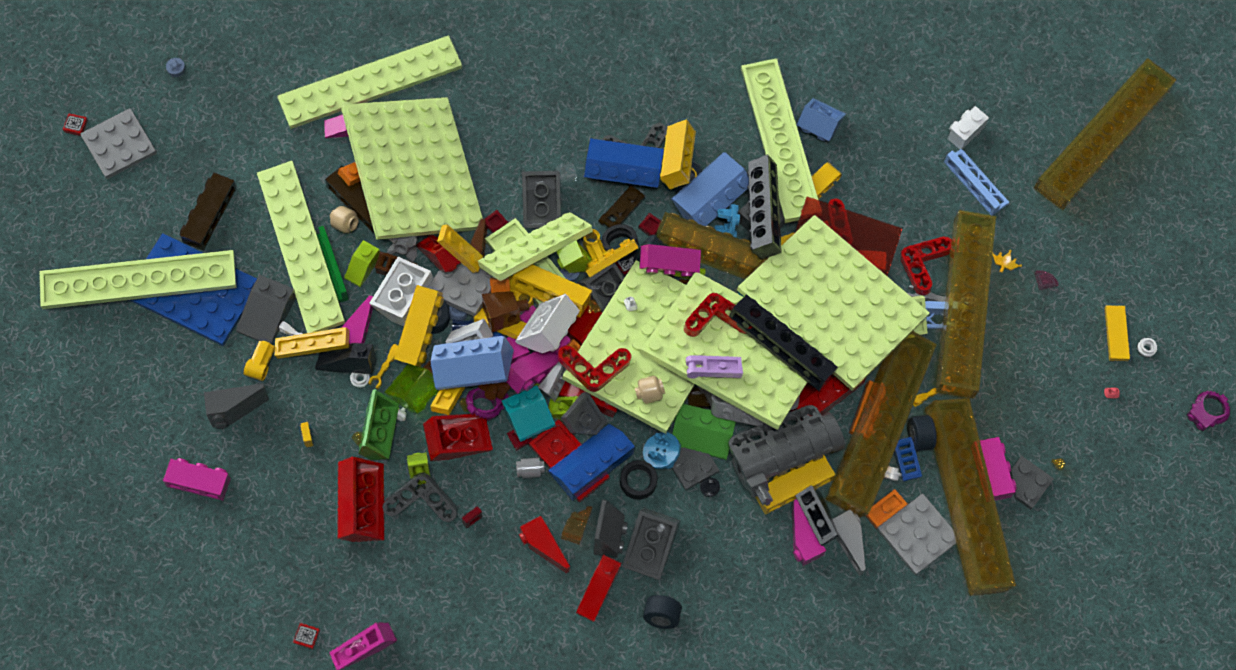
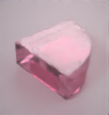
M1041 270L1035 271L1034 275L1039 290L1058 287L1059 283L1052 274Z

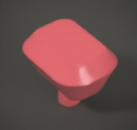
M1116 387L1105 388L1104 390L1106 398H1119L1120 396L1119 389Z

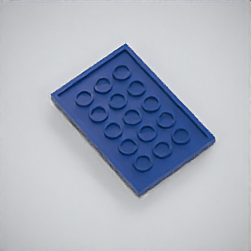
M162 233L146 259L201 254L203 252ZM235 268L237 288L131 299L129 301L224 346L242 316L250 291L257 278Z

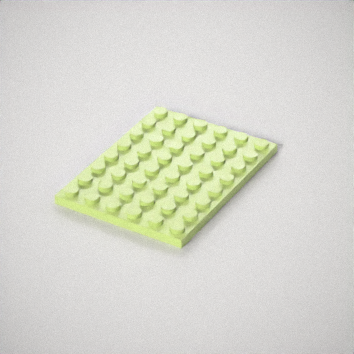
M448 97L342 105L343 118L376 240L439 234L441 227L446 224L456 232L476 230L480 219H483Z
M816 215L809 219L781 246L782 253L769 257L737 288V291L743 296L747 294L756 300L758 304L767 311H770L773 316L782 323H785L788 328L797 335H800L827 359L831 360L838 367L834 376L852 391L930 313Z
M636 260L578 350V353L596 368L617 349L625 348L631 353L630 364L596 392L589 391L567 369L562 379L666 434L695 384L640 354V351L686 285L668 275H664L660 271L658 273H646V269H640V262ZM628 297H633L636 301L637 309L628 311L624 300ZM619 356V359H618V361L616 362V364L618 365V362H619L621 359H624V360H625L626 357H625V356H623V357H620V356ZM577 365L575 367L576 371L578 372H584L586 370V368L583 365ZM610 366L603 368V371L607 374L614 371ZM655 375L658 379L661 378L665 394H663L661 400L645 404L642 399L637 398L635 388L638 387L640 379ZM591 379V384H593V383H596V384H597V383H598V380L596 379V380L593 381V380Z
M695 272L643 345L640 354L778 430L808 382L751 336L739 332L717 316L711 320L698 336H688L684 332V324L687 318L710 293H718L735 305L743 298V296L699 272ZM711 302L710 308H712V306L717 302ZM727 310L725 313L729 316L731 310ZM699 312L701 317H709L706 312ZM696 321L691 328L696 327L698 322ZM690 355L741 357L742 378H688L686 357Z

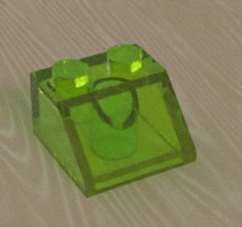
M407 364L384 393L408 411L418 414L425 408L426 403L438 390L435 388L433 374L428 369Z

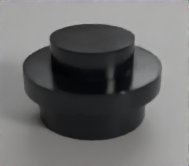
M708 477L701 482L700 490L703 495L713 497L718 494L720 484L715 478Z

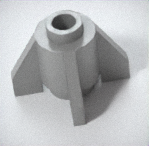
M417 236L389 238L393 244L389 247L388 254L397 252L399 254H406V257L411 262L415 260L417 256Z

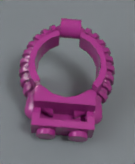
M479 387L470 390L466 395L467 410L472 415L476 414L480 418H486L487 421L495 418L500 414L501 410H504L501 401L509 398V395L506 393L503 399L495 398L494 400H489L494 408L485 411L477 409L473 405V401L478 398L487 399L484 395L485 391L479 389Z
M1204 391L1198 395L1195 403L1192 404V410L1187 414L1188 419L1193 421L1197 428L1202 431L1206 430L1209 426L1214 427L1215 424H1222L1230 416V406L1227 403L1229 399L1224 394L1219 395V393L1214 391ZM1204 399H1218L1223 404V414L1214 416L1207 413L1203 405Z

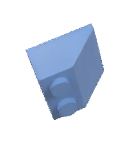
M813 98L805 105L797 126L801 127L800 129L806 133L811 132L817 135V138L820 140L830 141L846 114Z

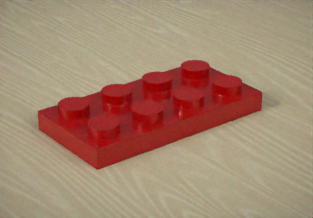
M559 419L555 422V427L542 432L529 442V446L549 469L582 445ZM607 474L577 497V501L579 503L610 479V476Z

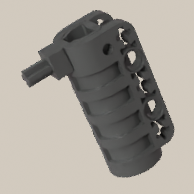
M808 405L788 413L778 430L764 423L733 436L729 440V448L733 455L734 471L745 489L749 490L752 497L758 496L762 505L768 506L773 501L768 492L770 477L775 475L778 477L787 473V470L792 468L798 469L805 466V463L808 461L822 459L823 455L829 452L833 454L845 449V441L841 429L831 413L821 415L815 406ZM790 420L797 421L795 425L787 424ZM754 435L761 436L759 440L751 439V437Z

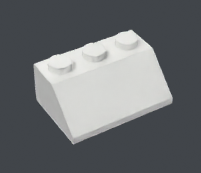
M397 257L369 304L390 321L404 327L416 285L427 288L433 280V275L430 270Z
M567 294L542 302L538 305L515 342L540 353L553 352L560 346V341L567 335L568 328L576 321V316L580 310Z

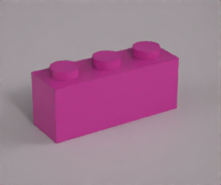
M651 244L643 245L640 252V269H646V273L664 271V275L681 273L682 277H692L695 272L700 273L701 250Z
M534 351L511 364L507 383L517 394L524 390H530L534 384H541L558 363V356L551 351L545 353Z
M999 437L976 441L973 450L988 501L1011 498L1016 491V483L1014 479H1011V466L1009 461L1005 459L1004 444L1000 442Z
M177 458V460L170 459L163 482L166 487L223 501L231 478L227 471L222 468H215L214 470L202 463L194 465L185 459Z

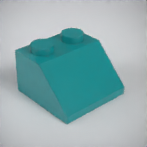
M537 385L528 391L524 390L501 401L505 415L520 442L556 426L545 398Z

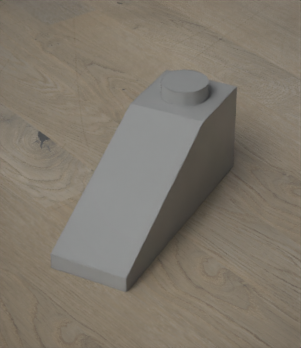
M850 509L834 518L833 521L839 535L836 537V540L860 576L865 571L861 521L856 513L853 514Z

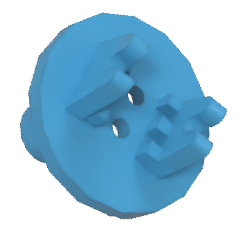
M730 204L729 209H718V217L727 219V223L715 225L714 230L715 234L725 235L727 241L735 242L737 238L735 225H739L740 214H738V205Z
M663 432L655 433L644 445V460L655 469H670L674 466V462H676L680 455L681 443L673 434L668 432L666 434Z

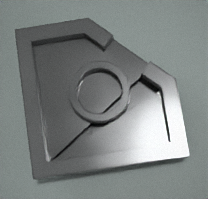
M582 392L561 417L570 433L597 435L607 423V420L587 392Z
M684 447L681 448L680 455L671 468L685 491L701 483L705 478L719 473V469L710 454Z
M1023 456L1019 458L1010 472L1011 479H1014L1016 483L1015 499L1030 510L1033 509L1054 480L1053 477Z

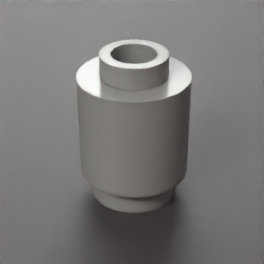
M539 457L516 461L517 477H522V479L541 477V473H545L544 461H540Z

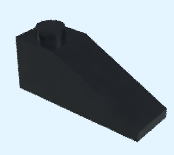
M352 343L349 344V348L321 352L316 362L315 370L372 374L376 363L373 344Z
M811 485L795 495L821 546L839 536L830 510L818 489Z

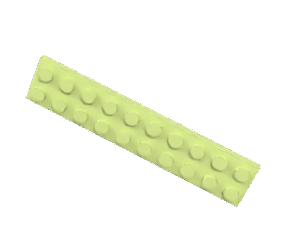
M446 36L289 91L277 97L289 127L292 129L342 111L341 107L343 104L369 102L462 69V64L450 37Z
M777 58L742 65V74L765 155L768 154L777 164L779 204L784 222L788 223L812 218L814 215L821 216V207Z
M293 161L258 172L259 182L290 280L295 290L307 333L325 331L345 324V319Z
M233 250L40 271V302L42 309L237 288Z

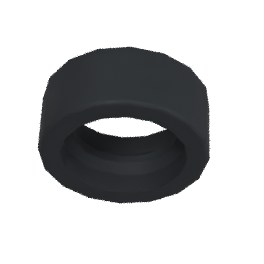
M614 225L607 229L602 236V244L605 251L612 249L609 244L618 237L635 239L638 244L636 232L628 225ZM638 249L634 250L633 252L629 253L628 255L624 256L618 261L630 259L636 254Z
M635 460L629 462L621 471L620 486L622 491L632 499L642 500L648 498L656 489L658 478L656 470L646 461ZM639 469L648 473L650 484L645 490L637 491L630 488L627 483V476L631 471Z

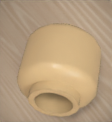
M345 206L337 207L330 214L331 226L340 232L349 233L358 226L357 213Z
M655 375L640 379L638 387L635 388L637 398L642 399L645 404L659 401L663 398V394H665L661 378L658 379Z

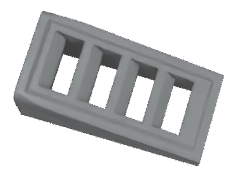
M559 361L538 386L554 402L565 383L562 376L566 368Z

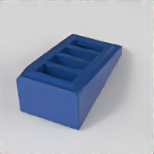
M912 437L893 441L891 447L899 472L902 474V481L922 477ZM907 446L906 449H899L900 447ZM908 453L910 454V456L903 457V458L901 457V455L908 454ZM912 461L913 463L905 466L903 465V463ZM913 468L915 469V472H911V473H907V474H906V472H905V470H909V469H913Z

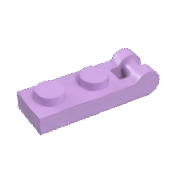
M698 355L686 357L688 378H742L741 357Z

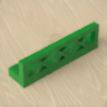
M324 226L318 227L320 234H317L338 301L339 303L349 300L325 228Z

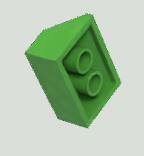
M373 390L369 397L358 453L369 460L389 459L399 403L377 390Z
M683 404L676 416L672 434L681 443V448L692 449L710 454L712 457L727 460L729 440L733 436L736 421L715 417L711 410Z

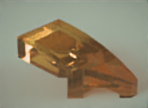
M591 506L586 507V510L571 513L563 529L561 539L580 545L592 511Z

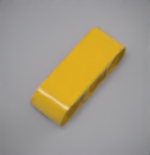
M829 162L825 163L812 176L818 200L822 197L821 194H825L834 185L833 183L837 182L842 176V173Z

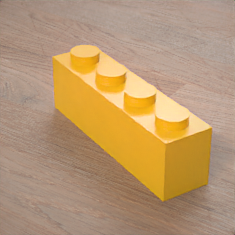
M687 119L667 127L660 178L669 189L690 182L696 131Z
M533 264L513 274L511 288L543 302L567 294L580 310L577 314L579 318L589 305L592 290Z
M416 285L394 358L395 360L419 367L424 364L427 357L425 351L433 337L431 331L438 321V308H441L444 297H442V292Z
M823 455L822 459L808 461L803 467L798 469L792 468L790 469L791 472L779 477L776 475L773 481L768 483V492L773 498L770 505H762L758 496L755 497L764 514L766 515L796 500L795 495L811 485L817 489L833 481L836 474L826 457Z

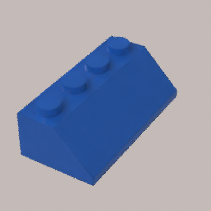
M590 138L584 177L658 188L664 149Z
M608 424L597 435L592 436L550 468L548 472L573 501L632 456L635 446L622 431Z

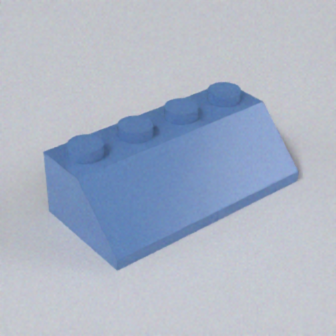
M723 152L672 198V201L690 228L702 230L718 216V209H726L748 189L749 177L741 165L727 153Z
M505 336L434 345L431 367L436 390L507 382L514 349Z

